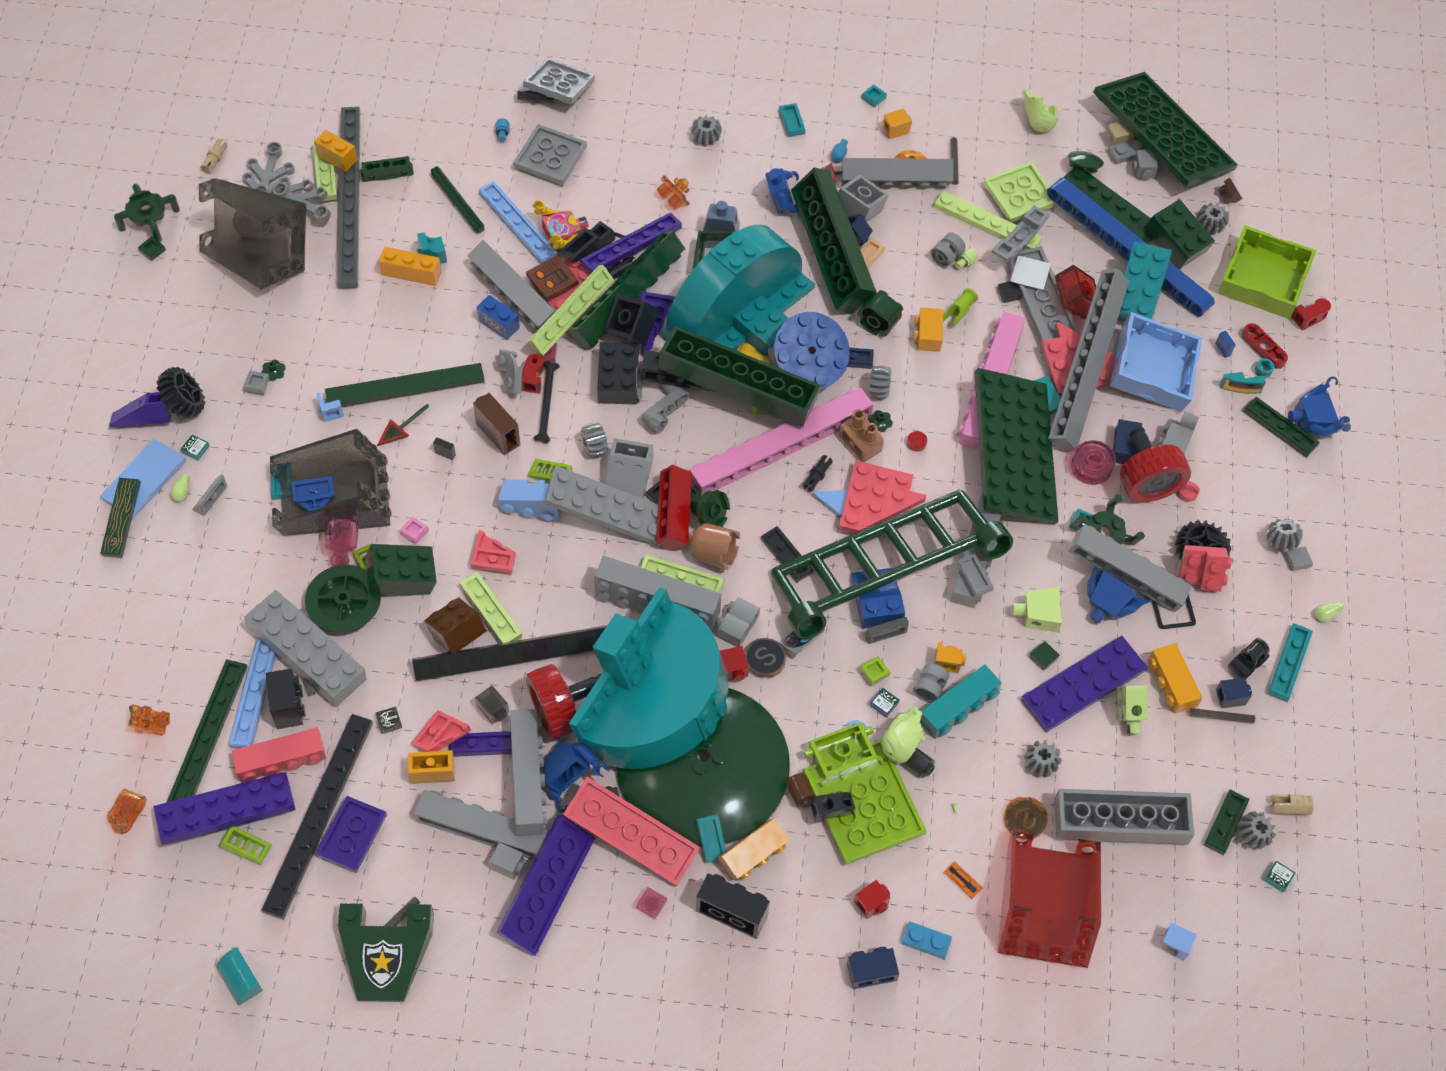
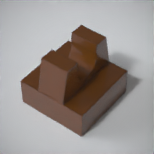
M1231 178L1223 181L1225 184L1218 189L1221 196L1227 193L1222 198L1225 204L1232 201L1237 203L1243 199Z

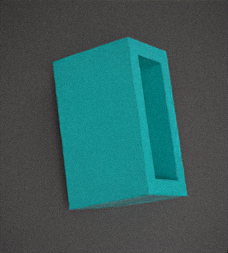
M237 947L226 953L218 961L216 968L238 1006L263 991Z

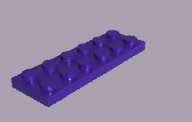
M1120 636L1023 695L1021 701L1047 733L1112 693L1117 687L1125 685L1146 672L1148 667L1125 638Z
M286 772L153 806L161 845L296 810Z
M562 814L557 815L496 933L529 955L536 956L595 837Z

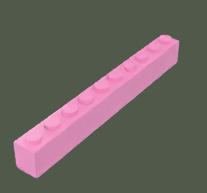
M861 387L856 390H850L839 398H833L823 406L815 407L810 412L804 427L790 422H783L773 430H767L754 439L750 438L737 447L729 448L725 453L714 455L708 461L694 465L690 469V472H692V484L698 488L700 496L709 489L718 490L840 431V425L853 418V411L856 409H862L863 413L865 412L866 414L865 418L872 415L873 403Z

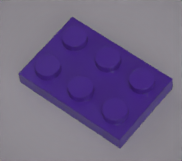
M346 796L316 851V856L357 873L387 816V812Z

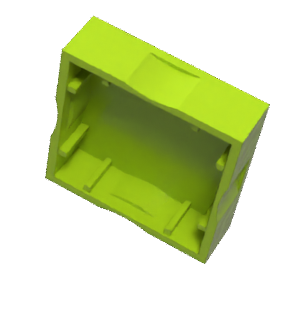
M1244 225L1217 294L1290 319L1317 250L1292 241L1276 238L1269 233Z

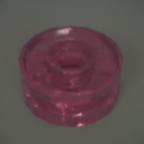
M1090 440L1083 442L1077 447L1071 460L1073 474L1085 484L1097 485L1104 483L1109 479L1116 464L1114 451L1101 441Z

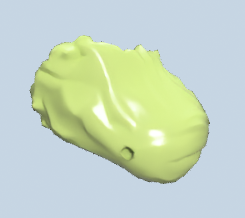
M1026 88L1023 89L1024 106L1031 127L1037 132H1047L1054 128L1059 120L1057 116L1058 105L1046 106L1043 97H1039Z
M916 707L908 709L905 714H899L883 736V753L893 762H907L915 752V747L919 742L926 739L923 736V728H921L920 724L922 712Z

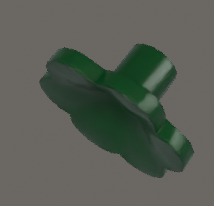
M275 359L264 363L261 373L269 374V381H275L277 378L281 379L284 377L286 367Z
M876 410L874 414L868 417V421L875 423L880 432H885L893 424L890 419L891 415L888 412Z

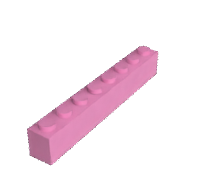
M1003 311L1002 317L997 318L994 329H997V332H992L989 344H992V347H987L984 359H987L986 363L982 362V369L1008 374L1023 330L1025 317ZM972 393L969 400V405L972 406L971 409H966L963 419L966 421V424H961L958 436H961L960 445L980 450L976 394Z

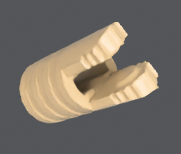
M1272 794L1270 796L1271 804L1274 805L1272 809L1275 814L1311 815L1313 812V798L1311 795Z

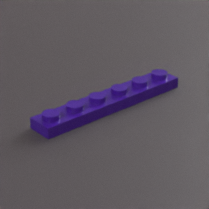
M670 212L582 258L581 266L590 274L599 265H604L605 268H608L651 245L663 232H676L681 229L682 222Z

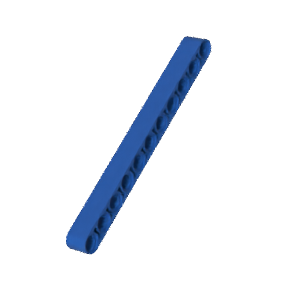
M1060 178L1047 189V195L1052 201L1127 261H1129L1134 241L1147 244L1067 179ZM1171 262L1169 263L1162 289L1191 313L1201 317L1215 304L1213 296Z

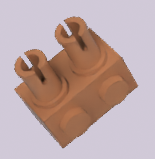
M856 409L853 411V418L840 425L839 436L862 462H866L882 452L884 440L881 434L877 432L878 427L876 424L870 423L865 418L866 414L865 412L863 413L862 409Z

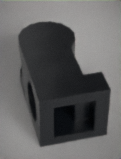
M850 792L814 796L810 804L815 823L837 816H847L856 811Z

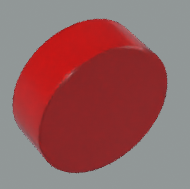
M920 431L911 432L907 439L908 447L913 451L924 450L927 445V436Z

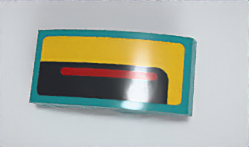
M1243 372L1229 373L1223 375L1220 388L1231 392L1256 394L1262 392L1266 381L1264 376L1245 378Z

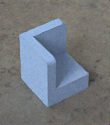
M320 392L316 393L325 422L344 417L339 400L327 403L326 399L322 400Z
M1170 923L1165 932L1163 944L1177 950L1176 957L1184 961L1190 953L1197 934L1174 923Z

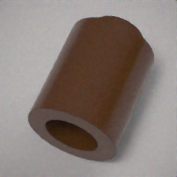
M798 773L788 778L785 784L795 805L802 808L809 807L815 794L805 773Z

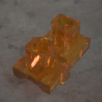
M664 175L661 178L663 183L657 188L659 195L665 199L672 193L673 196L668 200V203L674 210L682 204L687 207L690 203L682 192H689L687 188L688 180L686 178L680 180L675 178L673 181L674 185Z
M134 704L129 706L131 715L128 723L129 727L134 728L139 733L146 731L160 736L165 734L166 726L170 724L169 712H158L145 705L142 707Z

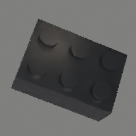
M600 342L597 384L598 404L637 405L636 369L639 366V343Z
M708 873L696 896V912L755 939L758 938L768 917L770 901L767 900L766 896L760 893L753 894L747 891L741 884L734 883L733 885L718 874L711 875Z

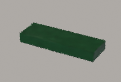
M1229 789L1203 846L1224 856L1248 805L1249 798Z

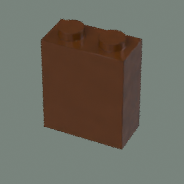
M490 393L478 397L473 402L476 424L505 456L521 445L518 423Z

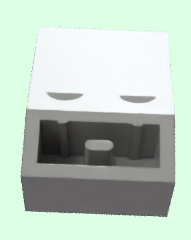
M614 438L604 484L644 499L654 458L653 445Z

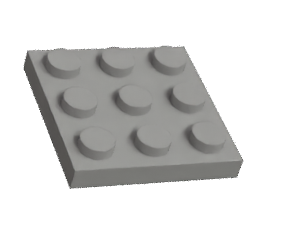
M547 57L523 81V87L572 105L595 81V74Z
M537 124L514 160L513 166L530 174L564 185L587 148V142Z

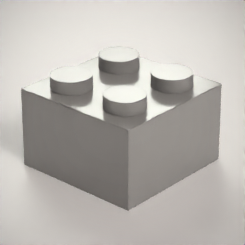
M860 174L842 186L838 192L847 216L862 214L866 222L882 212L889 194Z

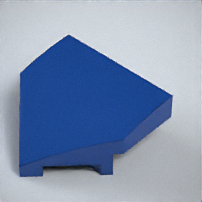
M332 476L291 482L294 503L316 516L335 497Z

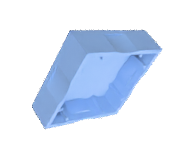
M1131 312L1121 326L1110 386L1182 412L1192 401L1196 379L1195 368L1199 360L1203 338L1180 329L1164 326L1155 320Z

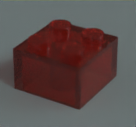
M1073 264L1055 275V286L1061 297V306L1071 311L1075 316L1085 320L1096 290V283L1093 277Z

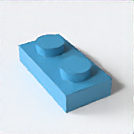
M909 921L902 945L945 960L952 936Z

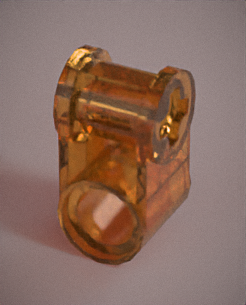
M123 789L119 793L116 802L107 814V820L112 825L115 833L125 834L130 831L138 815L145 807V796L128 789Z

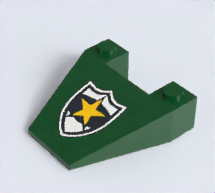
M340 903L338 929L357 1001L404 1002L433 935L434 911L432 905L408 904L407 926H365L366 910L363 904Z

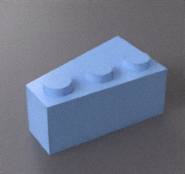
M528 480L503 481L498 498L499 510L508 514L517 513L525 517H538L546 521H559L562 511L544 504L549 485L545 480H539L538 483H528Z

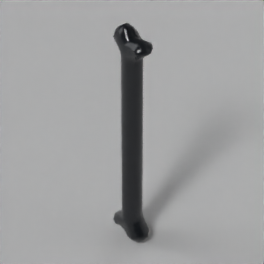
M550 361L543 363L546 369L540 429L539 433L533 437L535 441H542L545 444L550 442L547 429L554 372L560 368L558 363H551Z

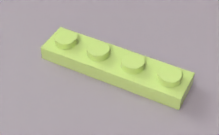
M313 140L317 188L323 187L328 193V196L324 200H319V202L338 200L335 166L317 156L315 140Z
M649 555L645 556L641 568L720 593L724 583V578Z
M478 572L460 582L461 588L501 643L517 641L522 638V633Z

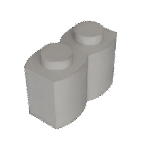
M738 597L735 602H730L726 610L728 614L725 618L721 617L716 628L718 629L719 637L737 646H741L760 615V608Z

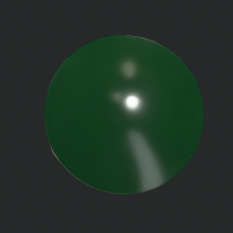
M1073 151L1068 154L1069 165L1073 168L1082 167L1091 173H1096L1104 165L1100 157L1087 151Z

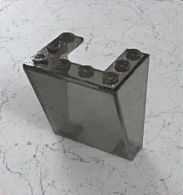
M217 178L199 184V202L202 203L214 198V229L199 235V251L259 289L305 271V203ZM211 237V242L205 245L206 239Z
M354 429L270 456V474L281 482V492H283V495H281L282 513L277 508H272L273 527L282 535L289 536L325 532L326 525L331 524L342 525L343 530L389 526L392 513L389 507L390 492L387 485L389 476L386 471V465L388 464L386 455L380 452L376 445L368 440L366 435H363L358 429ZM332 476L335 497L327 506L307 511L294 503L291 482ZM328 526V527H327V532H331L332 530H331V528Z

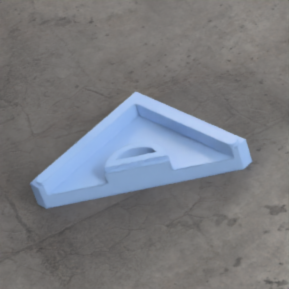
M848 490L814 491V498H818L833 513L842 517Z

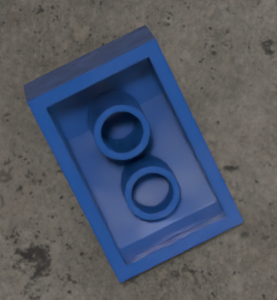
M892 568L878 569V571H879L880 574H881V573L886 572V571H888V570H890V569H892ZM864 571L851 573L853 585L869 579ZM897 581L856 598L862 629L905 617L904 604Z

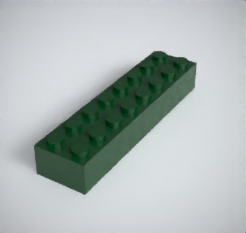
M814 167L791 189L835 310L853 314L877 291L831 172Z
M674 326L662 347L657 368L800 427H804L821 385L677 326Z

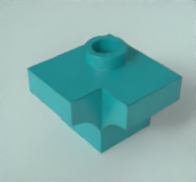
M424 232L418 233L420 249H417V253L438 257L440 264L447 263L442 237L431 238Z

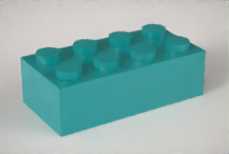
M1134 241L1124 275L1128 279L1129 284L1117 320L1125 321L1131 312L1153 320L1171 260L1172 250Z

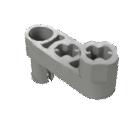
M659 384V387L667 392L668 395L647 409L642 417V421L654 431H663L669 421L666 417L688 400L689 393L681 386Z

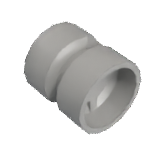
M949 232L931 249V257L936 264L946 268L965 251V242L956 233Z
M926 663L920 673L921 678L917 680L913 688V693L919 699L933 703L942 694V688L945 687L950 676L948 671L937 664Z

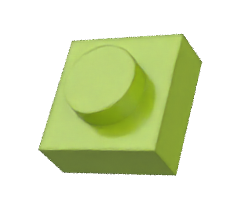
M879 656L865 663L860 668L872 686L890 675L889 669Z

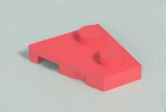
M479 530L470 564L471 568L512 574L516 558L515 552L508 547L502 546L496 539L492 540L485 535V532Z
M437 710L412 744L422 752L439 751L469 733L471 728L468 724Z

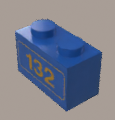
M488 295L477 306L478 320L504 339L508 340L520 328L518 314L491 295Z

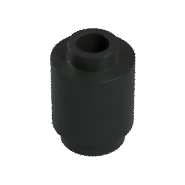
M916 748L908 761L905 762V766L921 778L925 775L928 777L935 769L933 765L934 759Z

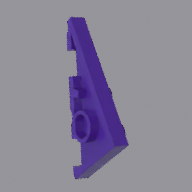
M644 291L638 294L640 301L659 309L647 344H641V356H644V350L650 351L652 349L653 342L663 326L664 319L669 313L668 310L675 296Z

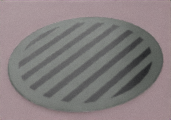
M637 366V369H636V388H637V395H638L639 401H641V399H642V381H640L641 370H640V367Z

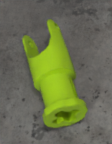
M970 288L964 289L962 296L956 299L944 313L943 321L949 316L955 315L957 317L953 322V326H956L969 311L971 304L978 300V295Z

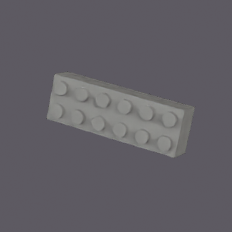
M606 556L602 557L594 575L595 596L602 601H612L621 607H630L642 613L658 588L661 587L667 590L671 602L679 604L697 614L707 624L712 633L720 616L722 593Z
M274 590L244 616L247 628L335 708L367 680L365 669L277 590Z
M1058 789L1054 798L1057 840L1189 844L1194 836L1191 793Z

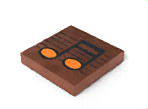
M559 255L526 271V276L546 301L579 284L577 277Z

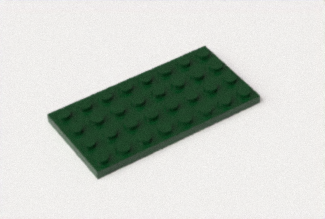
M1146 72L1095 87L1093 93L1185 187L1235 170L1238 166Z
M977 368L974 371L983 508L985 511L1055 525L1059 522L1052 442L1048 439L1051 427L1047 384Z

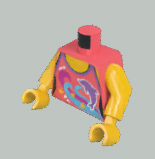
M536 200L532 205L535 208L534 214L542 215V228L549 243L557 252L577 236L581 229L589 227L585 216L575 219L570 210H553L546 207L541 200Z

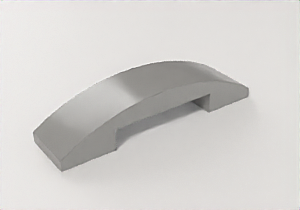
M1034 205L1024 215L1023 221L1005 240L1002 238L991 252L1006 262L1010 261L1035 237L1050 214Z

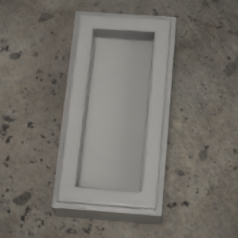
M976 554L956 561V565L974 598L993 591L994 587Z

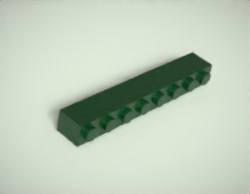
M673 231L663 232L567 330L580 348L594 347L599 342L598 339L602 335L607 334L604 329L616 295L637 300L639 298L638 294L641 291L647 292L646 289L654 285L658 281V277L669 270V265L681 257V253L686 248Z

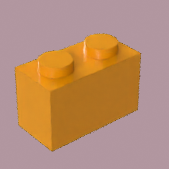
M327 130L314 141L317 156L345 172L358 161L355 146Z
M920 307L919 315H915V326L918 327V331H915L914 342H917V350L940 352L943 341V309Z
M453 751L408 753V775L411 783L455 781Z

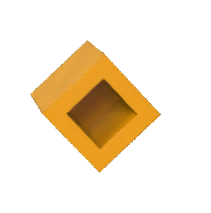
M904 108L884 114L882 127L889 139L910 133L912 119L910 115H907Z

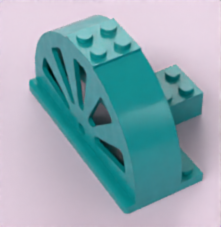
M751 225L741 230H736L713 247L682 284L669 310L666 328L662 330V337L667 340L674 326H677L734 350L741 347L743 343L748 342L758 352L768 357L769 342L773 333L782 323L789 319L783 313L815 288V283L802 273L800 253L766 225Z
M661 587L658 588L637 621L615 613L593 646L603 673L569 722V725L579 744L587 746L597 757L598 762L625 769H643L668 763L683 756L703 740H707L709 735L715 731L720 717L724 716L727 711L726 700L728 696L726 666L710 628L697 614L679 604L671 602L667 590Z

